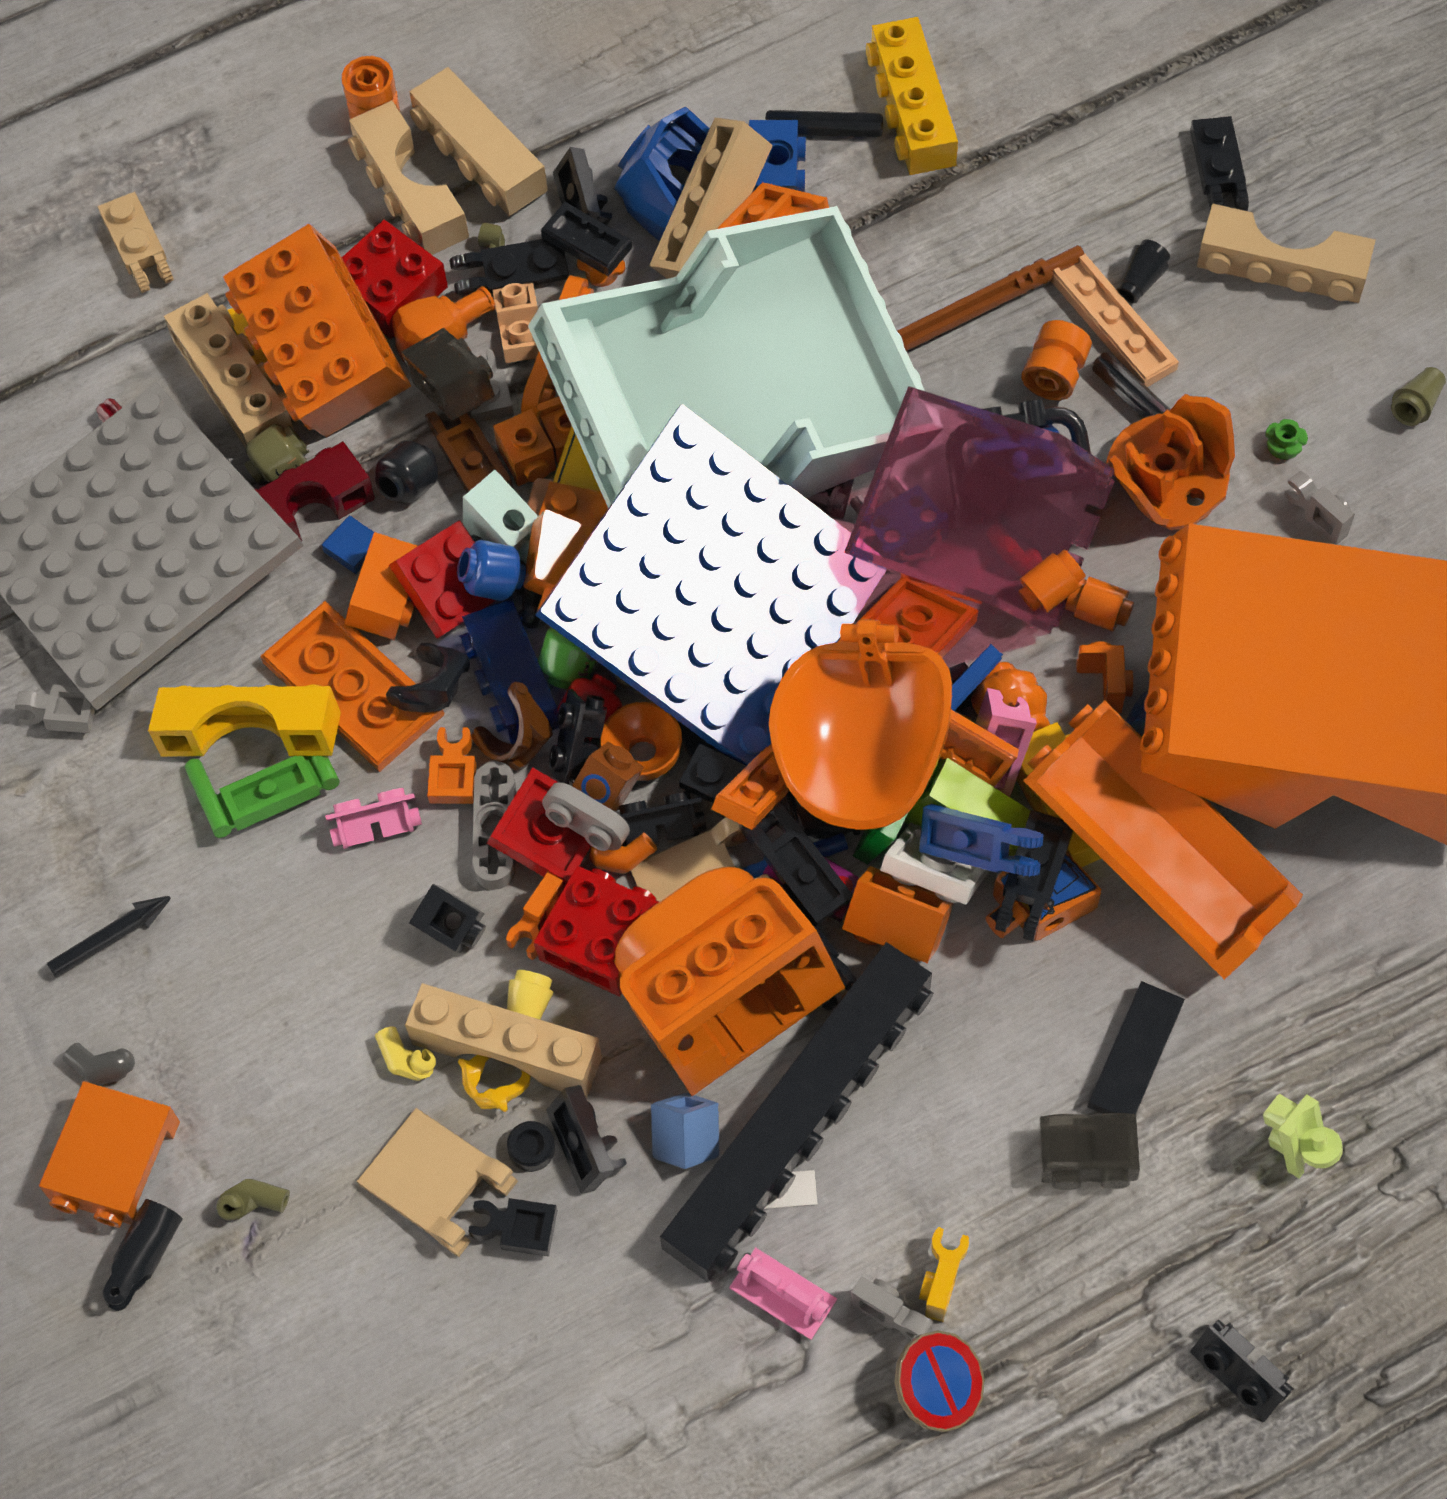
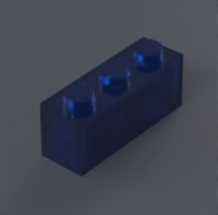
M512 599L462 616L466 633L459 635L460 642L469 660L476 658L480 669L474 671V676L482 696L490 694L495 706L488 709L497 733L505 730L510 744H515L517 741L519 718L517 710L507 693L508 687L513 682H520L526 685L528 692L547 717L552 730L559 728L556 703Z

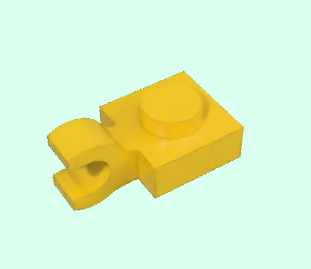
M938 1227L932 1237L931 1249L939 1263L936 1273L926 1271L919 1299L927 1301L925 1311L927 1318L944 1322L959 1265L968 1251L969 1237L962 1235L959 1247L954 1250H947L941 1244L944 1229Z

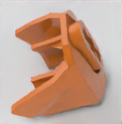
M1185 394L1170 410L1167 409L1163 414L1143 418L1123 429L1110 448L1106 466L1126 490L1139 510L1154 523L1169 530L1182 529L1189 523L1197 524L1200 520L1208 517L1211 511L1226 499L1230 482V468L1235 458L1231 413L1227 407L1208 397ZM1190 494L1192 498H1199L1203 503L1198 506H1192L1188 504L1187 495Z

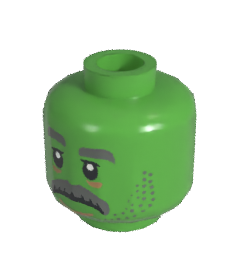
M548 629L538 658L539 668L549 676L548 682L556 687L568 689L574 679L586 678L591 680L597 660L555 629Z

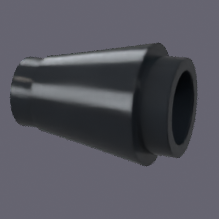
M1149 239L1143 240L1140 245H1135L1116 290L1126 301L1137 303L1140 297L1169 269L1170 253L1161 244Z

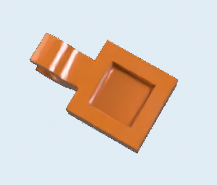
M548 872L523 907L524 915L507 933L506 942L509 948L513 949L519 939L527 937L532 940V943L526 950L528 958L534 960L538 957L533 942L564 890L563 880Z

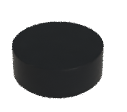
M526 1121L514 1127L507 1139V1150L512 1163L516 1167L524 1171L533 1172L545 1168L552 1161L555 1154V1142L547 1126L536 1121Z

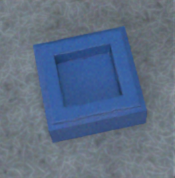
M349 515L321 544L323 552L354 574H357L363 566L374 532Z

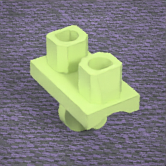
M1279 1094L1263 1114L1264 1122L1273 1128L1268 1138L1270 1147L1284 1155L1287 1172L1300 1179L1304 1174L1305 1163L1315 1168H1328L1340 1160L1343 1154L1342 1141L1339 1134L1333 1129L1323 1126L1319 1101L1306 1094L1300 1103L1296 1104Z

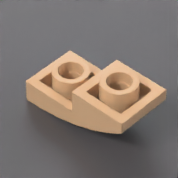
M533 282L526 284L512 283L503 288L493 289L505 363L535 359L539 350L528 327L538 310Z

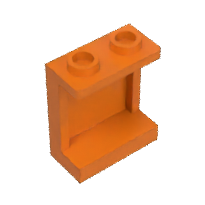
M83 1081L39 1187L50 1199L49 1205L59 1211L75 1215L78 1209L94 1213L93 1218L111 1227L120 1228L122 1222L131 1225L137 1215V1204L165 1137L174 1138L180 1121L170 1106Z

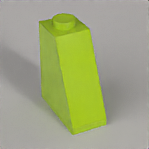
M946 758L937 764L923 794L908 812L904 823H914L921 826L923 807L934 804L1012 824L1011 828H1025L1030 810L954 761ZM1010 844L1009 856L1016 854L1018 846Z

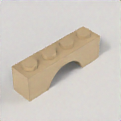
M392 100L349 120L353 137L348 138L350 148L358 161L364 159L367 163L366 171L375 189L382 187L384 190V200L387 208L393 217H401L404 222L402 223V229L406 236L432 255L469 238L465 213L447 185L428 186L418 184L401 173L406 162L415 154L410 127Z
M1212 204L1201 243L1197 267L1217 274L1225 273L1247 278L1257 283H1270L1288 287L1297 292H1310L1328 296L1337 301L1359 303L1376 239L1334 231L1324 242L1314 247L1305 249L1286 248L1271 242L1260 232L1255 223L1253 212Z
M424 983L420 986L405 1023L412 1045L454 1058L462 1054L490 1057L528 1073L543 1086L563 1091L564 1088L581 1085L586 1099L602 1059L598 1037Z

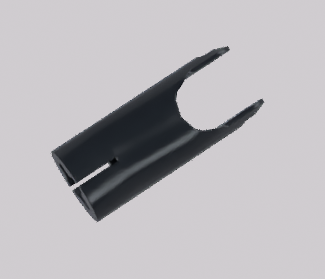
M144 1200L113 1257L111 1276L103 1290V1297L109 1308L115 1311L125 1309L131 1302L135 1292L151 1278L183 1219L178 1213L155 1201Z

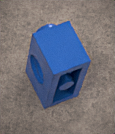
M749 120V126L773 145L753 191L764 182L805 192V170L797 169L798 161H806V137H798V120Z

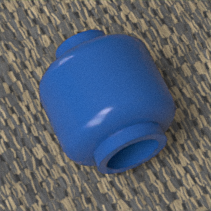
M478 540L470 548L466 547L461 553L457 567L458 580L463 582V586L468 594L497 601H505L512 595L515 589L519 590L526 576V567L520 563V556L515 547L486 540Z

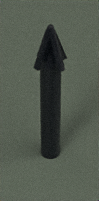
M163 896L132 903L135 907L133 910L47 962L48 967L53 975L58 978L141 925L145 924L149 928L171 897Z

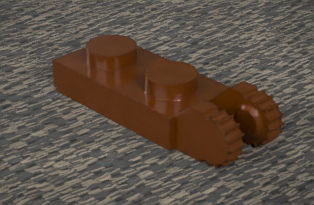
M458 399L448 403L449 412L458 426L446 430L440 416L435 411L425 414L426 421L437 440L439 448L467 493L494 470L513 488L510 476L474 418L470 419Z

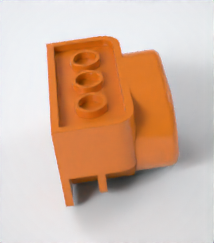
M721 867L707 871L683 885L638 917L624 932L615 951L614 963L620 972V989L623 996L691 1096H694L845 988L817 930L783 888L773 879L765 877L754 879L747 871L736 867Z

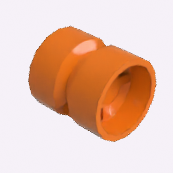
M362 56L352 60L345 66L342 72V85L345 98L347 99L350 119L391 100L400 112L393 70L388 62L380 57Z
M1063 320L1045 322L1041 326L1033 346V351L1029 354L1021 374L1023 384L1031 392L1042 398L1057 401L1068 399L1072 395L1080 377L1078 371L1084 367L1092 347L1090 336L1082 328Z

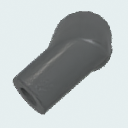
M74 1043L63 1055L64 1062L89 1083L95 1085H103L121 1080L135 1066L133 1054L123 1048L94 1056L80 1043Z

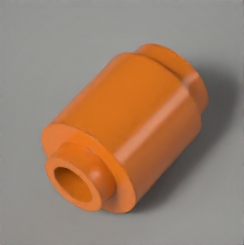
M1064 549L1057 555L1054 553L1050 554L1022 576L1019 580L1023 588L1018 593L1033 612L1041 608L1045 613H1048L1080 588L1079 582L1086 575L1075 559Z
M1090 576L1087 580H1081L1079 582L1080 588L1068 596L1065 609L1074 612L1075 618L1112 632L1115 631L1118 624L1126 626L1134 606L1133 601L1127 600L1128 590Z

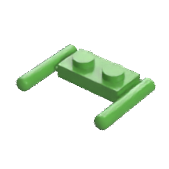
M293 756L219 789V794H216L199 759H190L185 764L187 775L212 831L217 838L226 837L233 828H237V831L317 797L321 795L320 790L335 789L340 783L328 756Z

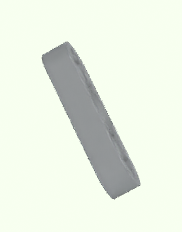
M498 761L482 765L474 777L472 866L478 883L491 890L507 886L515 875V860L498 850L497 854L501 866L498 867L497 874H489L487 869L491 863L490 848L493 847L487 844L491 834L483 831L482 824L488 817H502L516 795V782L513 771L508 765ZM494 777H500L502 782L498 788L499 802H492L489 788Z

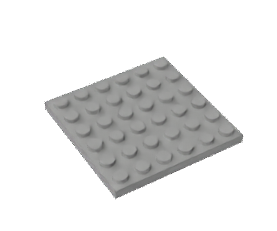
M155 382L0 503V595L92 706L98 710L304 545L292 529L160 385Z

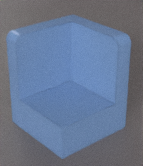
M683 1093L651 1103L652 1155L655 1159L687 1169L716 1159L719 1156V1112L717 1102L695 1095L691 1096L689 1093Z

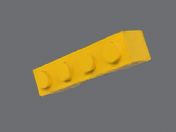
M312 684L284 687L265 685L262 687H235L231 685L220 687H191L185 685L179 687H159L148 732L161 757L204 756L208 749L222 736L238 729L250 727L263 728L277 734L282 739L289 756H332L341 712L331 686Z

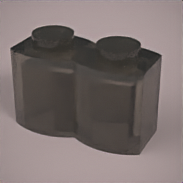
M1101 1113L1088 1116L1080 1114H1054L1040 1117L1038 1130L1041 1182L1052 1183V1187L1057 1190H1074L1080 1188L1082 1182L1088 1181L1100 1182L1101 1187L1105 1189H1122L1128 1187L1130 1181L1138 1180L1140 1163L1136 1114Z

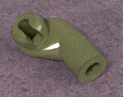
M245 1179L220 1195L216 1204V1210L221 1218L229 1221L240 1219L258 1207L283 1213L289 1201L290 1191L255 1179Z

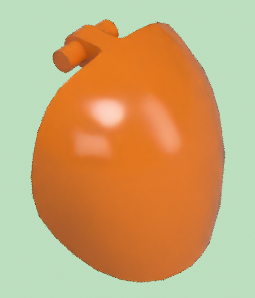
M860 619L858 624L843 623L840 628L842 642L820 645L805 652L791 664L782 677L770 707L768 726L771 744L787 788L799 804L813 816L831 825L856 830L886 827L903 818L913 808L923 794L938 764L947 738L951 717L952 680L950 670L941 655L929 647L897 642L899 637L898 626L881 624L880 620Z

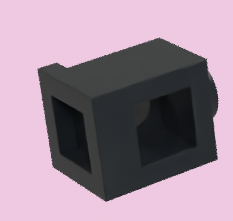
M436 884L431 885L409 924L443 945L460 953L465 946L473 949L486 929V925L480 922L485 913ZM456 912L461 917V925L455 930H450L446 925V919L449 914Z

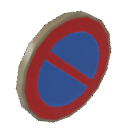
M939 1330L916 1336L904 1347L896 1363L894 1380L898 1401L908 1417L924 1429L947 1432L963 1427L975 1416L983 1400L985 1379L981 1362L970 1344L956 1334Z

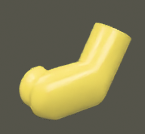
M394 1026L386 1027L375 1034L387 1068L392 1074L415 1081L431 1076L436 1065V1058L430 1050L424 1048L421 1053L420 1050L412 1051L405 1049L397 1028Z

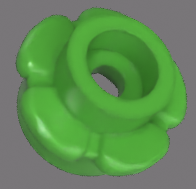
M1282 419L1280 423L1274 422L1267 427L1265 436L1268 438L1267 447L1269 452L1274 457L1283 460L1296 457L1302 451V446L1306 445L1308 441L1306 430L1300 428L1299 424L1291 419ZM1288 435L1290 439L1283 438L1282 436Z

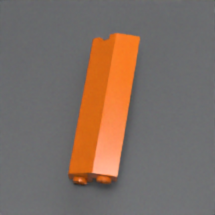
M1105 700L1095 710L1087 704L1068 723L1074 731L1054 750L1046 744L1027 763L1033 771L1023 781L1225 980L1258 949L1263 938L1297 907L1303 894L1205 798L1142 772V751L1140 749L1142 736Z

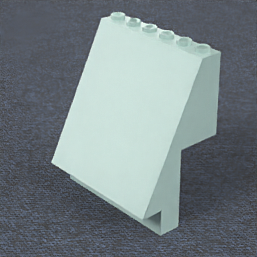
M837 206L709 230L705 233L676 277L542 303L528 325L608 508L681 404L805 498L924 449L942 429L938 413L932 406L922 386L920 375L912 365L904 348L902 337L893 325L886 310L885 301L879 295L869 274L867 263L862 259L851 236V230L848 224L845 223Z

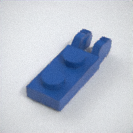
M930 804L923 807L919 851L996 873L1005 871L1030 877L1040 874V862L1024 856H1009V846L1012 844L1024 848L1043 846V834L1026 828H1011L1012 824Z

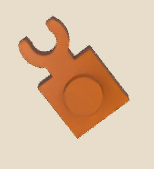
M440 727L437 732V742L443 755H430L427 793L429 804H473L476 759L475 756H465L472 747L470 730L468 727H463L462 739L457 743L447 742L445 727Z

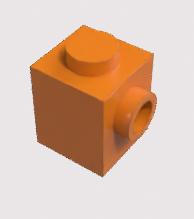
M532 409L493 425L497 449L518 486L527 482H534L537 480V477L545 478L550 472L556 470L553 447Z

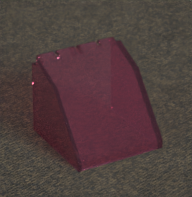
M908 386L844 553L972 606L1051 634L1053 627L1058 628L1065 610L1067 598L1048 613H1045L1041 608L1033 612L1018 593L1023 588L1019 579L1050 554L1054 553L1057 555L1064 549L1075 559L1080 567L1082 566L1085 558L1073 554L1069 550L1071 545L1088 550L1101 517L1087 513L1085 509L1087 504L1104 509L1115 482L1111 478L1114 469L1062 434Z

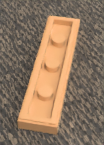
M1086 254L1079 257V263L1063 271L1059 268L1053 270V279L1051 281L1113 355L1146 387L1151 386L1177 370L1179 361Z

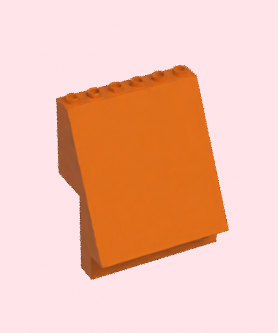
M1190 523L1174 535L1168 536L1163 541L1158 554L1161 562L1159 580L1155 588V596L1157 597L1156 614L1151 627L1153 646L1152 655L1148 662V672L1150 673L1149 688L1144 702V710L1146 711L1145 729L1140 742V749L1142 751L1141 771L1274 829L1334 795L1447 845V561Z

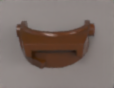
M513 682L508 687L507 693L517 710L519 718V731L516 743L509 744L503 742L482 726L476 727L472 731L471 737L485 756L505 763L511 769L519 771L524 769L552 737L553 731L547 717L528 692L526 685L520 682Z

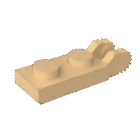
M135 191L97 206L128 274L133 275L141 293L150 290V282L146 273L142 270L156 265L158 274L165 284L174 280L166 262L165 252Z

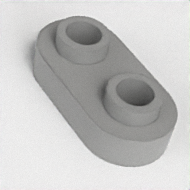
M560 782L554 783L542 800L546 816L551 822L560 827L570 828L585 837L586 841L598 850H618L630 833L627 822L619 814L571 785Z

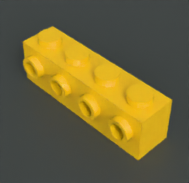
M913 17L872 25V38L870 43H866V55L869 66H876L878 72L875 75L879 98L885 97L888 104L885 105L888 128H895L897 133L895 149L898 160H905L909 175L955 167L957 164L958 139L919 18Z

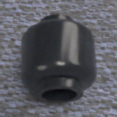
M403 440L378 459L375 466V483L381 494L388 500L410 504L435 485L438 478L435 455L425 445L411 440Z

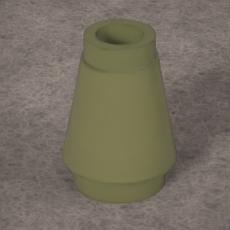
M1427 367L1423 372L1398 389L1392 397L1391 411L1394 417L1402 424L1408 426H1415L1427 421L1446 383L1445 375L1437 368Z

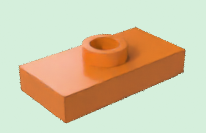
M951 709L948 734L940 758L943 760L949 758L995 787L1017 759L1019 749Z

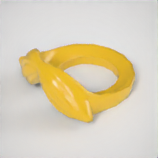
M476 1055L469 1061L460 1058L458 1064L462 1070L463 1087L467 1094L482 1109H500L506 1112L508 1110L507 1103L521 1095L529 1087L531 1075L521 1070L522 1075L517 1082L511 1085L500 1086L497 1089L489 1088L483 1093H478L476 1086L480 1081L485 1063L490 1057Z

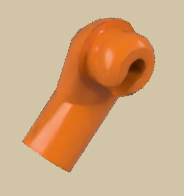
M643 832L627 846H621L618 850L608 849L601 851L591 846L589 858L598 869L625 874L657 851V847L653 840Z

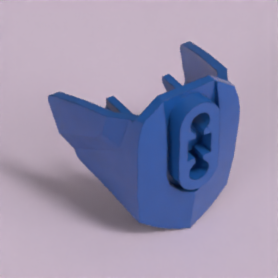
M687 107L669 114L652 127L648 125L631 144L618 164L622 172L614 190L622 197L627 212L659 242L684 188V185L672 176L669 164L681 166L690 173L710 129Z

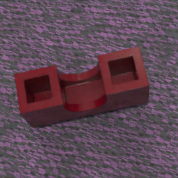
M344 441L332 448L329 447L319 451L311 460L297 468L284 471L276 480L260 489H255L299 537L301 542L302 538L294 516L303 506L311 503L324 504L340 520L375 499L369 475Z

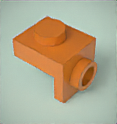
M1103 641L1080 645L1076 661V672L1102 673L1103 701L1105 700L1117 713H1122L1125 697H1132L1133 671L1125 670L1124 645H1111Z

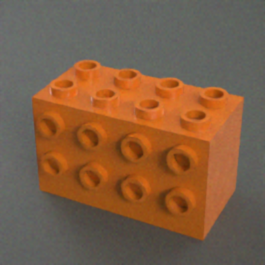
M305 225L223 276L230 289L225 293L228 302L238 315L243 313L249 325L244 328L249 341L255 349H262L268 360L263 364L266 373L276 386L281 384L287 396L282 399L287 412L294 421L301 420L309 431L314 429L327 438L411 387L409 380L337 248L312 225Z

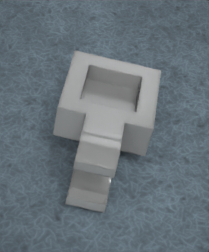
M52 684L49 695L38 694L32 691H19L15 703V709L21 710L18 718L21 724L36 725L43 720L46 730L90 733L95 708L77 686Z

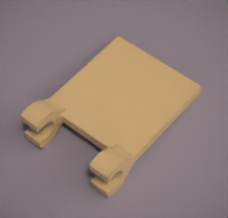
M726 817L711 830L645 859L633 868L631 873L638 887L649 891L656 897L658 902H661L702 873L721 867H735L726 847L742 844L747 839L741 832L739 823ZM764 874L757 878H769L768 874Z
M415 1108L357 1180V1183L426 1231L447 1250L460 1257L471 1241L464 1236L465 1231L450 1221V1219L481 1180L484 1179L491 1187L504 1196L509 1194L518 1181L512 1176L513 1171L507 1165L485 1155Z

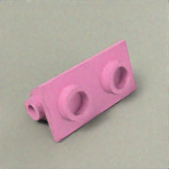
M398 788L377 794L379 800L377 803L361 806L360 799H354L333 805L335 813L325 817L327 821L336 820L338 827L330 829L334 847L343 845V848L346 849L350 846L374 841L371 824L376 822L380 823L383 838L409 831L413 832L414 826L422 825L418 807L409 809L407 801L416 799L415 794L405 795L404 788Z
M756 1247L751 1255L745 1254L737 1267L739 1273L729 1287L732 1291L810 1340L813 1339L837 1301L836 1297Z

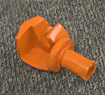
M481 286L475 292L455 303L442 295L439 298L432 296L418 299L400 307L392 318V329L400 358L408 366L414 367L419 371L428 370L439 353L450 361L457 353L462 341L467 338L466 324L496 309L490 292L484 286Z

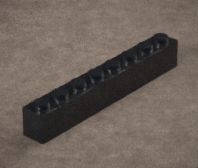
M886 942L660 1235L662 1250L707 1283L716 1272L723 1275L730 1268L738 1255V1251L734 1248L745 1234L752 1237L757 1232L767 1216V1213L763 1210L773 1196L781 1199L796 1177L792 1171L803 1158L807 1162L812 1159L823 1143L824 1138L820 1134L831 1121L835 1125L840 1122L852 1103L848 1097L857 1085L863 1088L868 1085L879 1068L876 1060L885 1048L890 1052L893 1051L907 1030L903 1025L910 1015L914 1013L919 1016L927 1007L934 994L930 990L932 972Z

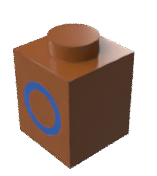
M608 741L589 755L572 786L616 812L619 810V806L625 802L645 767L635 761L629 751L620 746H615Z

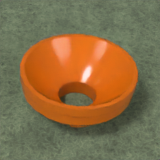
M635 702L617 709L608 717L603 726L601 746L609 741L613 745L620 746L630 752L632 746L639 742L652 744L656 749L654 757L648 761H637L645 767L637 781H647L662 776L675 765L682 747V732L678 721L658 705L649 702Z

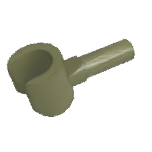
M483 223L479 230L478 245L486 248L505 246V238L501 227Z

